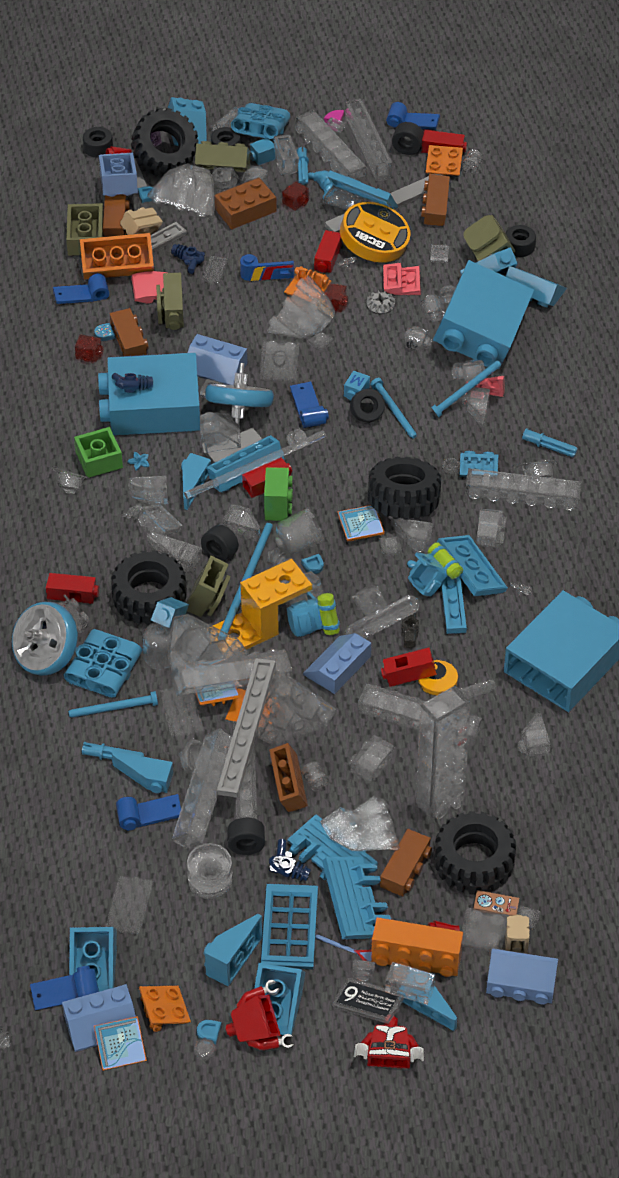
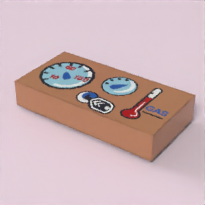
M477 890L473 912L503 918L517 915L519 898Z

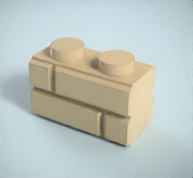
M142 207L137 211L128 210L125 212L120 224L128 235L151 234L157 232L163 221L157 216L153 208L145 209Z
M522 915L507 917L505 951L528 954L529 918Z

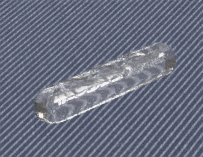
M405 596L350 624L345 630V635L356 633L365 639L417 612L419 601L414 596Z

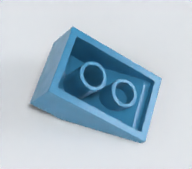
M171 97L168 108H171L173 112L177 110L181 112L180 115L183 117L186 115L189 118L188 122L194 124L195 128L193 130H196L198 133V144H201V141H207L206 111L203 101ZM172 136L174 145L178 146L176 139Z
M256 914L216 936L212 943L207 944L204 949V966L206 967L207 976L226 986L231 984L262 939V915Z
M114 927L70 928L69 975L77 972L76 968L90 966V969H95L99 992L114 988L117 929Z
M259 963L255 988L265 987L269 980L276 981L268 989L273 991L279 988V992L276 995L268 993L265 995L270 996L280 1034L292 1035L306 972L302 969Z

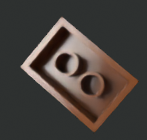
M260 178L214 195L215 210L231 229L277 212L276 196Z

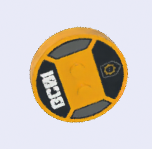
M361 202L352 205L345 212L340 225V236L347 248L359 257L373 262H390L398 259L406 250L410 240V228L406 220L394 209L380 203Z

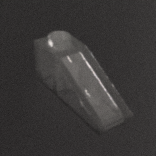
M148 531V546L160 554L162 552L168 554L169 558L174 557L182 565L185 574H194L202 560V547Z

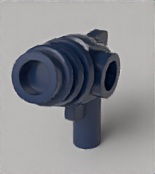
M180 244L172 246L171 254L183 260L184 264L189 265L188 273L193 274L196 265L204 262L205 253L198 251L195 247Z
M117 373L112 374V379L116 381L115 385L120 389H124L127 393H133L137 389L141 391L142 389L153 388L152 376L138 375L137 378L136 374L127 373L125 377Z
M279 839L277 855L269 859V871L279 873L288 878L292 874V879L297 875L296 879L300 876V881H307L311 869L307 868V866L303 869V864L299 867L300 862L298 861L296 864V860L292 858V853L286 851V840Z

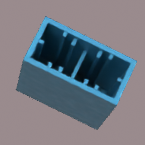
M468 260L433 341L442 344L449 351H457L475 359L482 366L489 367L495 361H499L502 365L534 289Z
M196 353L109 357L108 373H98L99 394L109 395V399L99 400L100 422H111L113 435L201 430ZM117 373L125 377V374L133 373L136 374L137 378L138 375L152 376L153 388H146L141 391L137 389L133 393H127L124 389H120L115 385L116 381L112 379V374Z
M563 590L506 647L504 672L562 709L570 712L619 660V619L614 616L607 617L593 609V606L587 599L580 596L575 598Z

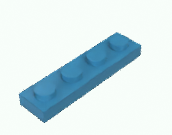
M447 576L441 583L446 633H466L467 627L461 578L459 576L451 579Z

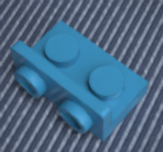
M465 451L460 454L459 477L497 478L498 455H494L493 452L476 454L474 451Z

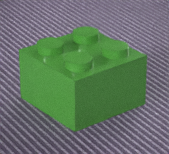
M110 427L74 437L75 451L87 478L123 468L122 452Z
M266 467L264 491L265 520L288 521V514H292V503L289 502L293 500V489H289V487H292L293 476H289V468Z

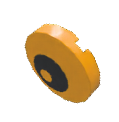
M434 660L437 675L419 679L418 682L425 692L437 696L452 692L458 682L457 670L446 661Z

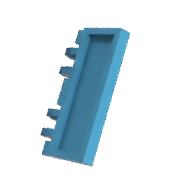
M331 170L329 171L327 177L333 186L370 201L386 205L392 209L398 208L391 193L376 189Z
M317 814L287 839V842L292 845L289 852L293 856L306 847L299 856V860L305 863L311 858V861L322 869L320 877L323 880L327 879L322 863L325 857L363 856L365 864H376L378 866V862Z
M363 856L325 857L322 863L342 939L372 938L375 927L373 925H375L377 917L391 920L390 915H375L374 912L387 910V903H375L371 887H362L380 883V876H364L366 873L377 871V865L365 864Z

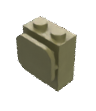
M493 215L484 216L464 231L463 236L478 261L510 247L515 252L504 230Z
M181 272L163 273L164 288H162V291H160V285H156L158 324H162L164 315L166 328L177 330L184 327Z
M210 556L186 602L189 604L187 611L202 617L204 612L209 609L207 615L212 616L221 601L231 577L226 575L223 580L228 567L227 563Z

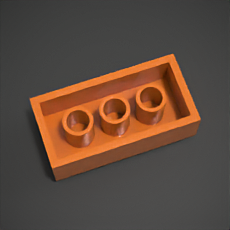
M150 233L80 239L84 280L89 279L94 274H102L105 278L154 271Z
M377 917L372 937L371 962H375L380 966L394 965L403 970L411 968L417 969L422 973H440L444 977L458 976L462 955L463 932Z

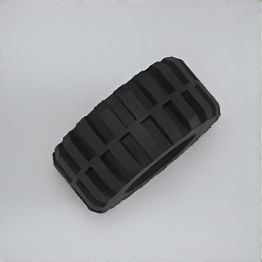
M157 108L156 111L151 110L147 115H143L131 137V149L134 150V158H138L137 163L140 166L143 165L145 167L144 170L147 172L149 170L152 171L153 175L156 176L162 174V177H168L169 173L174 176L179 171H184L195 156L196 144L199 142L197 139L198 133L196 130H193L195 128L194 124L188 122L189 118L186 115L183 117L180 115L181 112L177 110L173 112L171 108H166V110ZM156 131H164L171 134L178 143L179 151L169 154L159 151L152 144L150 134Z
M387 458L374 465L369 472L368 501L378 513H382L386 517L391 516L393 519L403 518L404 520H409V518L419 519L421 516H428L429 513L435 511L440 503L441 475L436 467L418 458Z
M145 550L139 554L133 553L129 558L125 557L121 564H117L115 571L112 573L111 587L114 606L119 614L124 615V618L129 621L133 619L134 623L141 624V622H145L146 625H151L153 622L151 618L157 602L170 597L186 603V575L183 567L174 557L169 558V555L164 552L160 554L158 551L152 550V552H147ZM145 582H157L164 585L162 589L152 593H143L134 589L137 585Z
M469 811L468 814L463 812L457 814L456 818L451 817L448 819L446 824L440 827L435 839V868L439 871L440 878L442 880L447 879L446 884L450 887L457 886V891L469 890V894H475L477 890L488 892L490 888L494 891L499 888V883L504 885L508 881V877L513 873L516 855L514 834L511 829H508V825L504 821L499 822L498 817L494 815L488 816L486 812L478 814L475 811ZM478 843L488 847L494 855L486 860L471 861L460 856L456 850L465 844Z

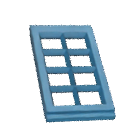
M267 884L261 963L289 968L313 969L318 886ZM273 896H290L289 908L273 907ZM294 896L310 897L309 908H293ZM272 911L289 912L288 924L272 923ZM293 912L309 913L308 924H292ZM271 927L287 928V940L271 939ZM292 928L308 929L307 941L291 940ZM270 944H286V956L269 955ZM291 945H307L306 957L290 956Z

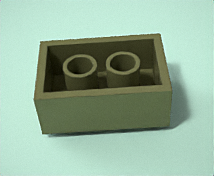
M201 141V144H196L195 165L199 169L249 172L251 152L248 147H245V144L228 146V143L218 142V145H212L209 141Z
M103 203L68 204L66 238L68 256L81 255L80 239L103 237Z

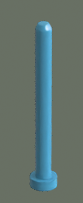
M495 361L441 404L432 406L433 411L438 417L442 416V411L501 366V363Z
M375 378L370 383L371 388L377 390L383 396L385 403L410 438H416V432L383 387L382 379Z
M154 691L149 696L77 708L68 712L69 717L73 718L150 703L156 706L158 701L156 691Z

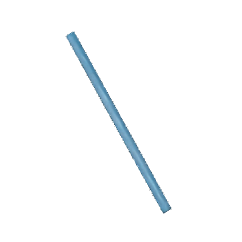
M271 523L265 524L242 581L252 577L273 525ZM240 585L217 637L219 641H225L240 606Z

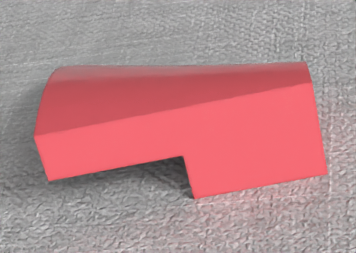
M504 376L485 378L468 391L465 396L484 399L485 394L503 397L505 389Z

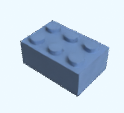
M133 153L99 155L103 195L112 197L117 194L133 195L138 193L137 172Z

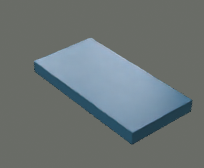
M470 535L438 538L437 543L439 542L444 546L449 554L460 563L463 568V573H461L460 577L474 596L506 592L508 587Z

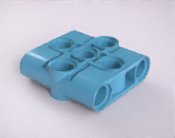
M248 103L245 107L238 108V115L231 122V128L237 133L274 139L277 135L284 133V127L291 117L290 113L285 109Z
M96 629L91 630L84 643L76 648V656L66 670L64 678L73 685L114 698L123 683L130 678L131 670L140 657L142 648L135 642Z

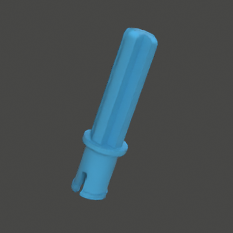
M302 147L296 150V164L298 166V182L301 183V186H304L309 182V159L307 157V149L303 147L302 152Z
M527 428L522 436V440L537 444V447L543 446L570 457H574L577 452V447L547 437L544 433L539 434L528 430Z
M84 742L82 747V755L100 757L101 760L103 758L112 759V751L144 757L142 752L108 747L104 743L98 745Z

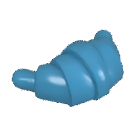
M329 171L308 173V179L317 181L321 189L324 190V200L334 196L339 189L333 186L328 179Z

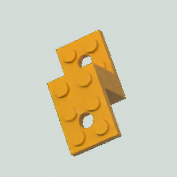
M289 559L240 582L241 613L235 615L225 641H219L217 638L224 621L207 628L208 634L227 659L279 635L278 605L312 590L311 582L293 559ZM282 580H288V581H290V582L287 583V584H285V583H281L280 581H282ZM231 633H238L240 636L233 638L229 635Z

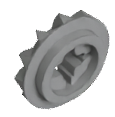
M378 290L377 293H371V296L367 297V307L375 313H387L395 306V298L392 297V294H387L386 291L380 293Z

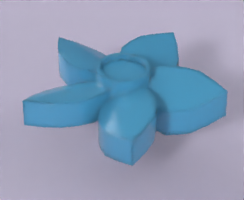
M134 452V458L129 459L127 463L135 464L134 468L136 471L141 466L149 467L147 461L148 454L139 455L137 452Z

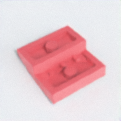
M401 263L383 265L384 292L386 291L394 295H421L419 266L402 268Z
M150 271L132 274L135 301L152 303L154 299L157 300L156 285H160V291H162V288H164L163 273L167 272Z

